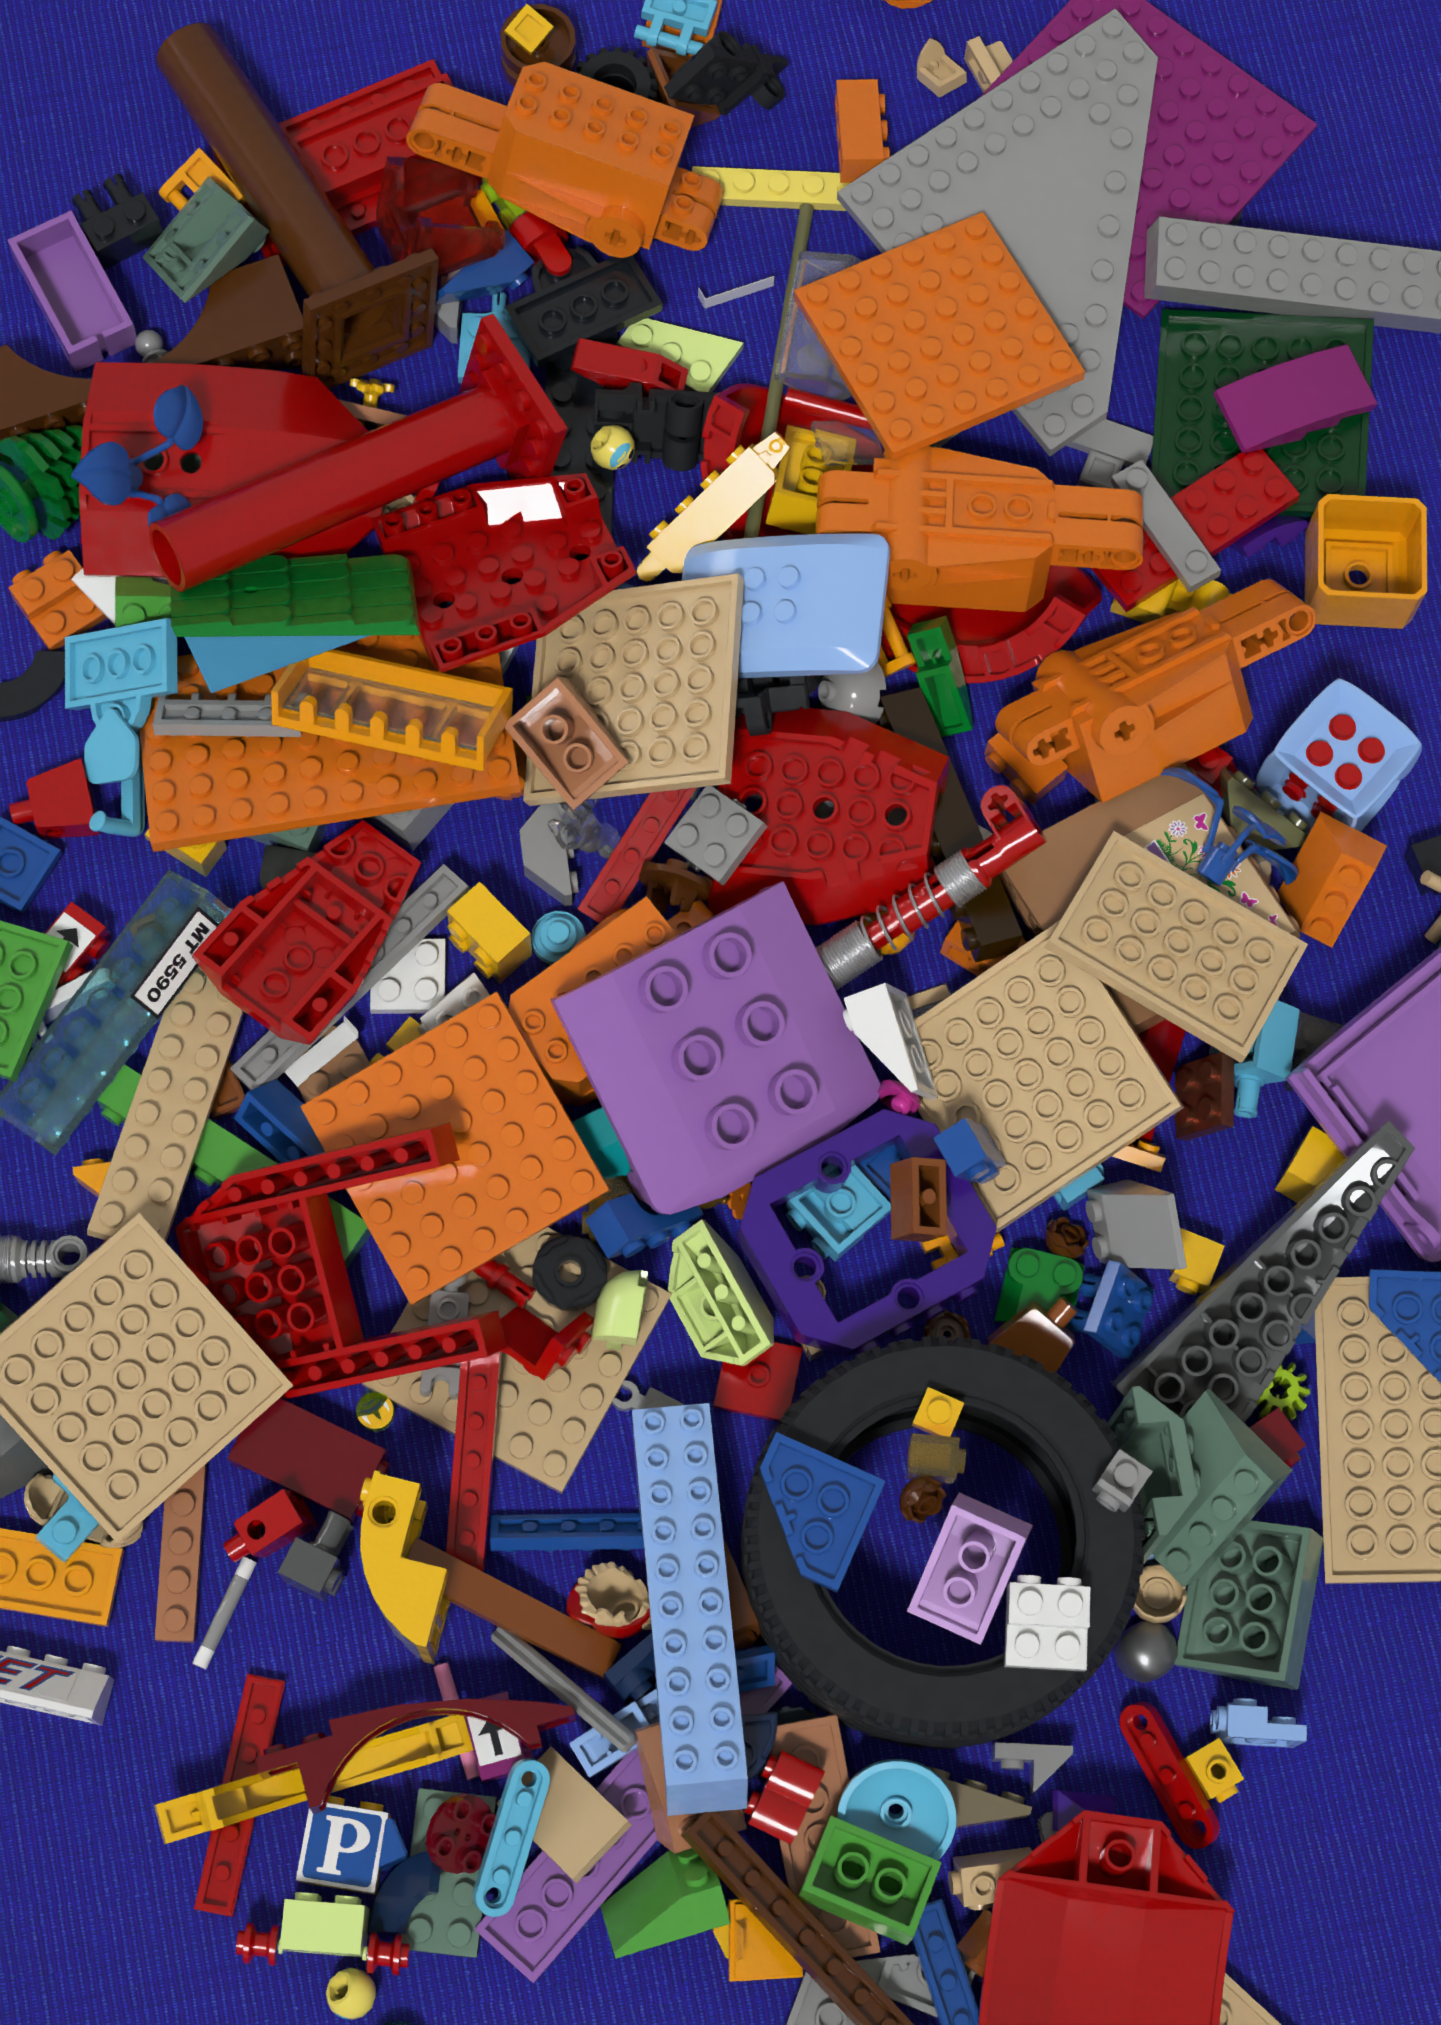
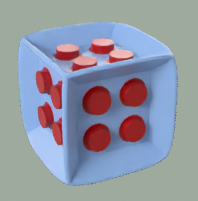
M1339 678L1329 684L1285 732L1274 751L1263 762L1255 784L1261 794L1266 790L1282 803L1279 809L1288 816L1293 811L1309 824L1306 829L1308 833H1310L1320 812L1361 832L1391 797L1400 781L1412 770L1422 752V744L1403 722L1355 685Z

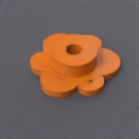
M747 1183L726 1195L728 1207L732 1209V1215L735 1219H741L751 1183Z

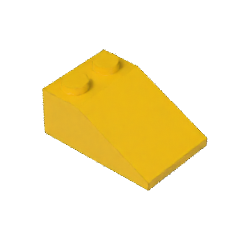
M787 425L784 439L791 447L778 463V479L773 485L766 524L800 533L815 534L818 479L820 475L830 470L851 471L856 442Z

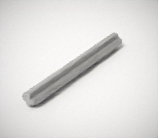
M497 1627L492 1633L491 1640L565 1704L572 1706L579 1716L620 1751L626 1753L636 1744L637 1736L526 1641L500 1627Z

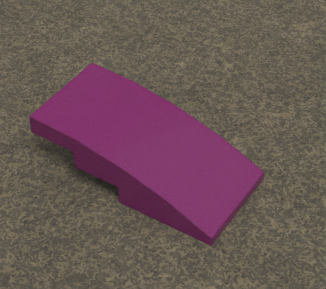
M1348 344L1284 362L1219 388L1213 393L1242 454L1302 440L1307 432L1337 426L1342 418L1370 412L1378 404Z

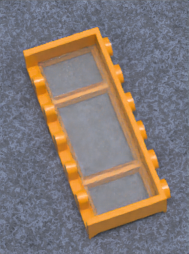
M334 649L294 664H289L271 690L272 725L482 772L484 771L487 756L506 726L507 721L512 717L513 688Z

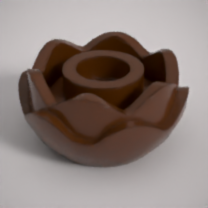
M1060 1217L1056 1220L1052 1219L1045 1229L1046 1245L1053 1254L1076 1259L1086 1253L1085 1249L1089 1244V1240L1085 1237L1084 1228L1080 1225L1072 1224L1067 1217Z
M948 1310L928 1320L924 1326V1337L944 1336V1332H949L950 1337L946 1338L947 1340H955L956 1337L971 1339L967 1320L962 1315Z
M918 1477L906 1484L901 1491L899 1503L901 1513L907 1521L913 1520L916 1523H923L928 1516L940 1512L942 1500L946 1497L940 1481L931 1477Z

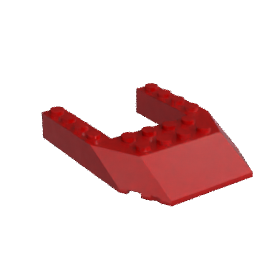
M450 1122L229 1176L210 1198L205 1199L196 1208V1211L191 1216L186 1217L175 1227L183 1262L211 1280L207 1289L293 1384L281 1396L282 1398L288 1399L480 1359L507 1348L498 1310L364 1339L327 1193L428 1170L460 1160Z

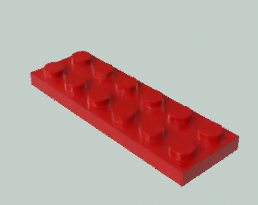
M1260 449L1243 454L1242 452L1170 499L1213 557L1298 502L1300 493L1264 450ZM1144 529L1143 562L1140 566L1131 570L1091 568L1126 613L1179 579Z

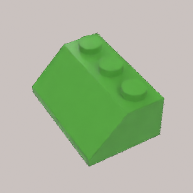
M830 1816L797 1898L908 1945L916 1933L942 1862Z

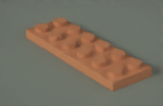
M826 1715L777 1725L776 1739L771 1754L778 1756L782 1749L825 1771L792 1844L790 1845L779 1839L787 1885L795 1896L799 1894L830 1816L837 1818L840 1797L849 1783L838 1717L836 1715ZM803 1902V1905L852 1958L880 1952L876 1932Z

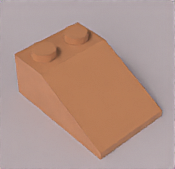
M557 677L512 716L504 727L572 810L577 809L630 763L591 706L572 683L564 677Z
M659 1721L635 1729L634 1734L637 1736L636 1744L657 1841L674 1854L690 1849L692 1847L683 1839L681 1834L701 1813L667 1816ZM743 1809L718 1811L736 1832L747 1829Z

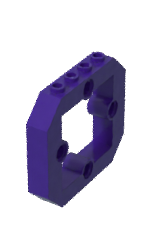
M883 1109L754 1178L748 1192L736 1238L796 1342L849 1357L856 1352L860 1354L877 1346L880 1347L881 1345L878 1340L891 1334L893 1339L900 1337L913 1328L911 1322L922 1316L926 1321L938 1316L946 1310L943 1305L955 1298L958 1303H961L978 1293L976 1287L984 1278L997 1227L971 1183L955 1177L947 1162V1236L960 1257L917 1280L906 1278L898 1281L886 1297L840 1322L836 1321L816 1286L824 1272L822 1257L816 1251L809 1248L796 1250L772 1210L813 1187L822 1193L838 1191L845 1184L852 1166L892 1145H895L903 1160L910 1157L945 1160L933 1137L941 1133L936 1124ZM824 1164L836 1166L839 1176L835 1178L827 1177L822 1172L821 1166ZM798 1263L808 1265L812 1271V1276L807 1279L797 1276L794 1271V1265ZM902 1293L910 1295L914 1299L915 1308L905 1309L897 1300V1295Z

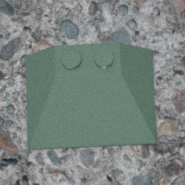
M208 176L142 258L173 292L186 303L246 260L251 253L257 252L263 246L269 230L251 212Z
M1134 1386L1127 1393L1107 1423L1117 1437L1115 1441L1117 1446L1123 1448L1125 1453L1153 1471L1139 1491L1142 1503L1139 1508L1141 1514L1144 1515L1145 1540H1143V1548L1145 1549V1563L1200 1492V1476L1197 1470H1193L1191 1461L1193 1439L1190 1433H1186L1184 1420L1143 1388Z

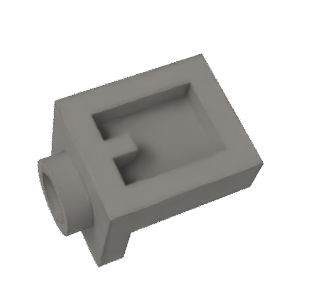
M1119 1449L1092 1491L1098 1494L1096 1500L1104 1507L1113 1512L1120 1509L1125 1513L1153 1471Z

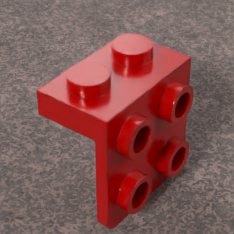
M518 1306L500 1319L507 1348L500 1352L510 1355L522 1364L528 1373L538 1376L543 1381L560 1367L565 1368L577 1353L579 1355L582 1354L592 1341V1335L589 1332L593 1327L594 1318L585 1311L560 1332L552 1329L527 1309H521Z

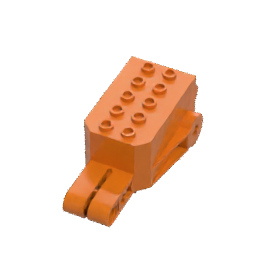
M547 62L522 67L507 106L446 84H431L425 91L406 137V142L414 153L487 179L488 184L493 187L502 199L585 241L593 243L601 252L617 258L630 257L637 253L640 247L649 250L653 238L690 251L703 249L708 243L723 199L724 191L717 181L678 167L695 115Z
M926 446L894 461L891 460L885 450L882 458H874L873 472L830 470L820 475L818 479L815 534H878L885 538L891 552L886 596H888L892 604L1026 612L1044 598L1050 565L1113 570H1131L1140 566L1143 562V497L1140 493L1128 489L1055 485L1053 480H1049L1036 468L939 447Z
M1265 579L1200 611L1192 607L1184 612L1166 615L1081 647L1075 651L1060 650L1053 652L1038 667L1035 681L1031 682L1034 692L1002 708L996 717V729L1005 740L1034 765L1043 766L1053 761L1063 760L1068 765L1067 772L1101 803H1105L1159 776L1164 769L1177 767L1247 732L1253 719V714L1241 668L1310 634L1316 624V613L1312 607L1273 579Z
M646 896L631 908L621 909L604 919L589 934L583 937L569 953L510 995L508 1010L562 1104L583 1106L598 1097L550 999L555 996L564 995L712 918L714 915L702 900L693 902L689 912L680 911L666 921Z

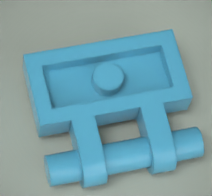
M645 0L641 11V18L652 21L650 28L637 25L634 38L646 41V45L657 48L660 45L674 49L676 54L687 56V54L695 55L704 46V43L692 40L693 34L704 37L708 36L717 10V1ZM664 25L682 30L680 36L663 32Z

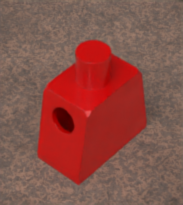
M82 758L29 778L26 781L29 799L9 804L13 824L18 825L34 821L40 838L100 835V831L94 832L89 827L90 819L96 812Z
M282 1489L234 1522L238 1534L223 1542V1546L233 1562L239 1561L250 1553L252 1556L265 1558L293 1542L296 1537H302L319 1525L301 1495ZM265 1526V1534L262 1537L261 1530Z

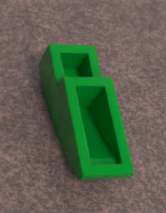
M947 616L913 624L907 634V638L918 665L915 674L941 737L972 730L974 726L966 682Z

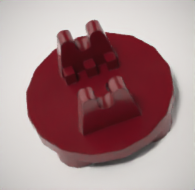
M465 1793L451 1796L438 1807L432 1816L426 1833L425 1845H427L431 1861L441 1870L455 1874L463 1872L471 1874L480 1868L496 1817L481 1798Z

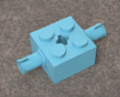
M1277 1000L1244 1061L1240 1063L1234 1059V1087L1237 1088L1234 1115L1243 1118L1257 1117L1260 1087L1264 1086V1084L1287 1081L1285 1077L1291 1073L1300 1009ZM1210 1045L1209 1056L1221 1052Z

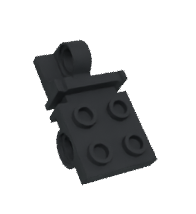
M719 31L698 50L697 54L693 55L671 76V81L664 86V89L669 99L712 106L717 105L721 115H728L729 110H733L748 95H751L760 106L770 110L785 96L777 75L789 64L784 57L760 53L755 44L750 46L749 43H745L741 47L732 35L725 31Z
M629 382V386L623 390L596 389L593 425L628 426L627 430L632 435L635 443V454L632 458V463H638V455H644L645 464H650V458L662 459L663 464L669 469L688 471L696 467L697 461L704 460L705 438H702L703 428L714 395L718 394V392L649 389V396L642 397V383Z
M824 675L738 678L736 718L744 713L750 736L771 734L772 713L799 710L800 707L809 709L808 695L816 691Z

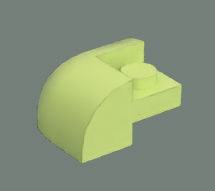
M625 1271L612 1277L605 1284L597 1301L591 1339L606 1341V1349L619 1351L622 1350V1344L637 1346L648 1283V1271Z

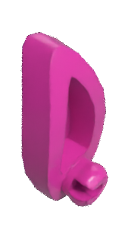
M883 1080L880 1083L881 1085L877 1091L880 1095L879 1099L892 1111L910 1116L921 1107L919 1095L910 1092L901 1081Z

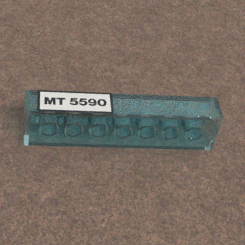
M168 870L27 1056L17 1081L9 1080L0 1092V1118L56 1156L62 1146L69 1141L71 1134L83 1118L90 1113L93 1105L107 1086L114 1081L116 1074L128 1058L135 1053L138 1045L152 1026L159 1021L163 1012L175 996L180 993L184 984L198 967V964L192 958V954L228 916L231 910L207 889Z

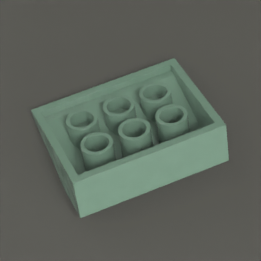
M1210 1389L1202 1394L1182 1418L1185 1423L1186 1433H1190L1193 1439L1191 1461L1193 1470H1197L1200 1476V1492L1152 1553L1155 1559L1183 1587L1206 1573L1293 1471Z
M1250 1520L1206 1573L1188 1584L1187 1600L1184 1606L1177 1645L1178 1655L1174 1665L1261 1685L1298 1690L1323 1538L1311 1528Z

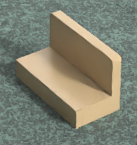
M980 36L967 41L964 60L984 93L1013 60L1001 41L986 47Z

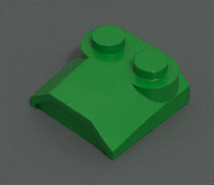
M1012 1247L1009 1253L994 1322H1007L1032 1301L1038 1302L1048 1311L1062 1296L1076 1306L1085 1265L1071 1258L1035 1249Z

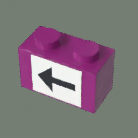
M507 1691L480 1698L510 1700ZM465 1717L482 1783L508 1777L511 1767L517 1761L525 1758L533 1759L531 1750L507 1731L488 1722Z

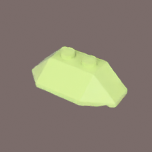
M703 1219L674 1239L672 1242V1252L674 1253L670 1266L668 1292L672 1293L670 1301L700 1356L706 1359L745 1366L774 1345L773 1317L739 1256Z

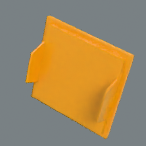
M729 1900V1919L731 1922L729 1924V1981L803 1977V1968L741 1900Z

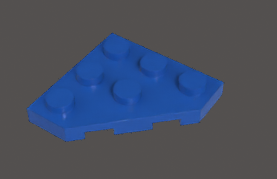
M1370 1269L1369 1310L1441 1384V1272Z
M776 1432L760 1466L759 1471L800 1576L837 1593L886 1481Z

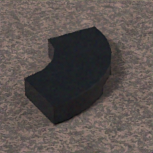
M36 651L31 666L23 675L12 681L0 683V722L17 720L39 711V708L55 695L60 693L65 685V652Z

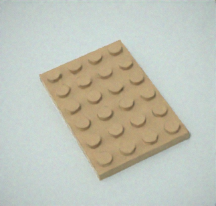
M1113 831L1044 948L1242 1063L1308 944Z

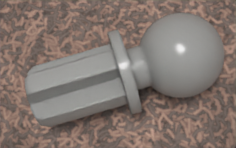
M144 330L137 335L135 348L143 357L142 363H153L168 353V351L163 349V340L157 332Z

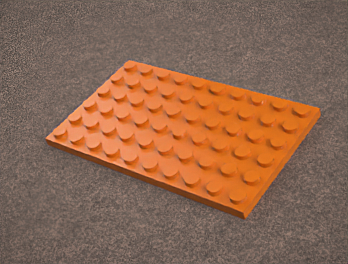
M371 635L334 649L434 671L418 635ZM499 653L443 672L444 674L504 686ZM193 654L177 656L178 693L170 694L169 699L191 700L192 693H201L202 700H228L229 693H237L238 700L264 701L265 694H271V690L287 666L211 693ZM308 682L300 694L313 696L317 700L318 713L329 715L345 690ZM361 693L351 706L353 721L370 725V719L376 711H383L388 716V729L405 732V728L411 719H419L423 723V737L429 735L443 712ZM152 697L150 713L144 726L139 730L150 843L153 852L521 793L513 738L505 728L487 756L483 772L302 732L301 737L154 735L153 720L158 697ZM457 715L451 726L455 727L459 732V745L477 748V735L485 721Z

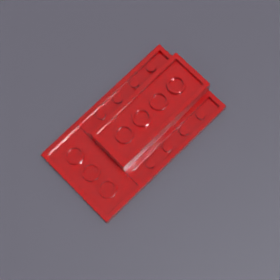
M434 59L279 123L353 236L482 182V177L462 171L434 184L430 178L429 171L444 164L414 153L406 142L407 134L428 86L434 83H442L454 87L447 73L441 75ZM213 152V156L217 165L230 178V176L228 175V173L226 172V170L224 169V167L222 166V164ZM245 202L243 206L255 216L247 202ZM267 234L266 240L260 248L264 259L279 255L282 265H287Z

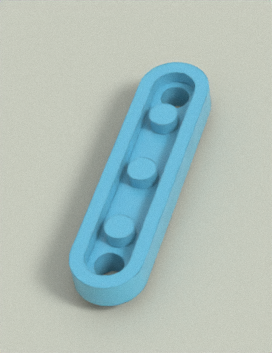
M521 1759L509 1771L473 1889L474 1904L482 1913L490 1917L502 1916L513 1906L549 1788V1772L542 1763L535 1759ZM527 1771H531L533 1773L532 1782L528 1785H523L521 1781L522 1775ZM493 1887L497 1888L498 1896L496 1899L488 1901L486 1899L487 1891Z

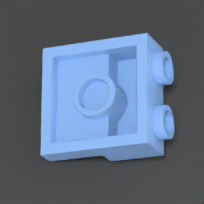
M1233 1699V1702L1227 1703V1706H1217V1709L1211 1710L1210 1733L1216 1734V1739L1220 1738L1223 1744L1294 1748L1307 1741V1725H1296V1718L1272 1717V1720H1268V1707L1257 1706V1700Z

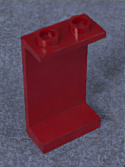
M281 1398L274 1402L239 1434L227 1457L231 1465L243 1471L248 1469L344 1516L351 1524H354L357 1516L361 1518L363 1516L364 1506L363 1501H360V1495L365 1478H372L374 1470L386 1475L391 1464L386 1461L388 1458L386 1449Z

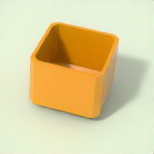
M1327 494L1318 502L1305 531V603L1314 609L1316 624L1403 629L1412 621L1427 593V507L1416 498ZM1353 570H1359L1366 575L1367 582L1360 585L1355 584L1350 580L1348 573Z

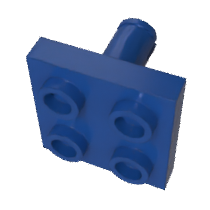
M1108 1260L1102 1277L1091 1273L1084 1276L1083 1280L1090 1282L1091 1285L1082 1283L1081 1294L1083 1297L1095 1299L1090 1311L1076 1308L1078 1312L1075 1317L1079 1318H1072L1068 1322V1326L1072 1332L1089 1334L1116 1357L1130 1360L1134 1348L1139 1343L1140 1330L1146 1313L1149 1312L1152 1306L1154 1290L1121 1262Z

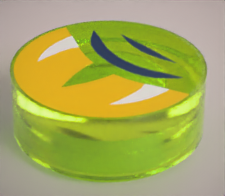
M371 1392L359 1400L356 1407V1416L363 1428L368 1431L379 1432L392 1424L395 1417V1409L387 1395L380 1392Z

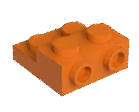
M59 550L48 554L43 560L44 565L34 572H31L29 569L19 572L12 579L13 585L8 587L12 598L49 651H56L64 646L65 637L83 634L107 619L101 610L71 580L82 567L70 550L63 554Z

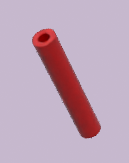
M788 387L783 408L874 431L857 404Z

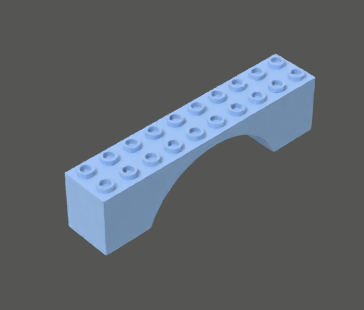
M709 1403L632 1410L634 1456L647 1573L667 1816L747 1809L748 1776Z

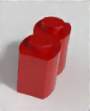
M782 1749L778 1756L770 1754L761 1773V1776L767 1778L760 1793L753 1790L747 1802V1809H744V1812L750 1815L747 1823L791 1845L825 1771Z

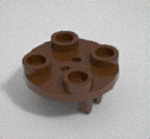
M668 859L666 864L645 861L638 876L641 883L647 887L646 896L654 906L656 904V909L660 914L665 913L669 903L675 906L679 905L680 902V911L689 912L693 902L698 900L703 902L708 899L713 886L711 879L688 871V865L677 859Z

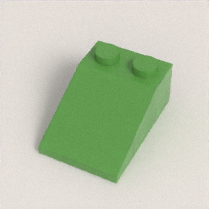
M693 1848L676 1854L672 1851H667L600 1906L615 1959L731 1924L718 1876Z

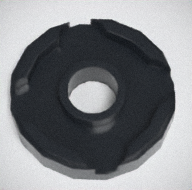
M562 1235L549 1240L538 1251L533 1263L532 1280L537 1294L549 1306L561 1311H578L590 1306L599 1298L602 1288L607 1283V1263L602 1251L592 1241L574 1237L573 1235ZM568 1263L577 1265L581 1271L580 1277L574 1282L563 1281L559 1276L560 1268Z

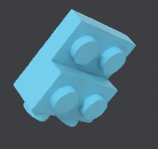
M828 1164L822 1170L829 1178L839 1176L838 1169L832 1164ZM856 1165L851 1167V1172L845 1184L838 1191L822 1193L813 1187L790 1199L785 1205L788 1210L785 1215L790 1224L798 1231L805 1228L814 1238L811 1241L813 1249L824 1259L830 1256L834 1262L863 1239L864 1234L891 1212V1203Z

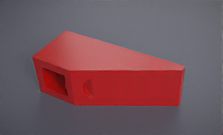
M582 338L577 340L571 370L607 389L623 390L629 386V382L642 383V397L649 396V389L684 391L688 369L660 354Z

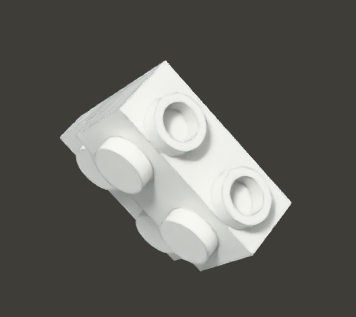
M1018 1575L1017 1582H1010L1007 1585L1004 1667L1085 1672L1087 1670V1633L1090 1627L1091 1587L1081 1586V1579L1072 1577L1057 1578V1585L1041 1584V1577L1035 1575Z

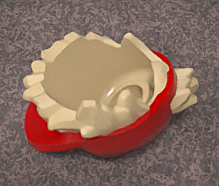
M614 1562L593 1565L592 1570H585L584 1577L578 1578V1583L569 1593L566 1612L569 1616L582 1623L592 1625L596 1631L605 1637L628 1638L643 1630H652L648 1588L641 1579L635 1580L632 1572L628 1571L624 1566L618 1567Z

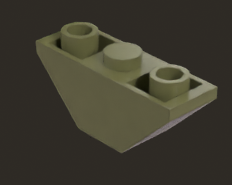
M1224 766L1220 771L1221 795L1224 799L1223 820L1226 825L1232 826L1238 836L1248 825L1232 813L1234 806H1240L1255 814L1262 822L1275 828L1287 840L1285 846H1280L1270 839H1263V835L1255 829L1251 831L1244 842L1250 839L1272 851L1303 846L1309 834L1306 830L1309 824L1297 813L1292 811L1288 816L1279 809L1282 803L1265 790L1261 795L1252 787L1255 782L1238 769L1234 774Z

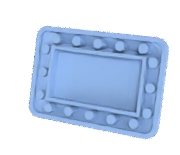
M807 534L733 539L698 544L692 547L686 554L682 581L739 573L744 579L738 678L860 674L868 672L878 662L891 554L890 546L882 536L878 534Z

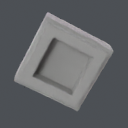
M1091 449L1080 475L1078 485L1114 488L1111 484V478L1121 471L1124 461Z

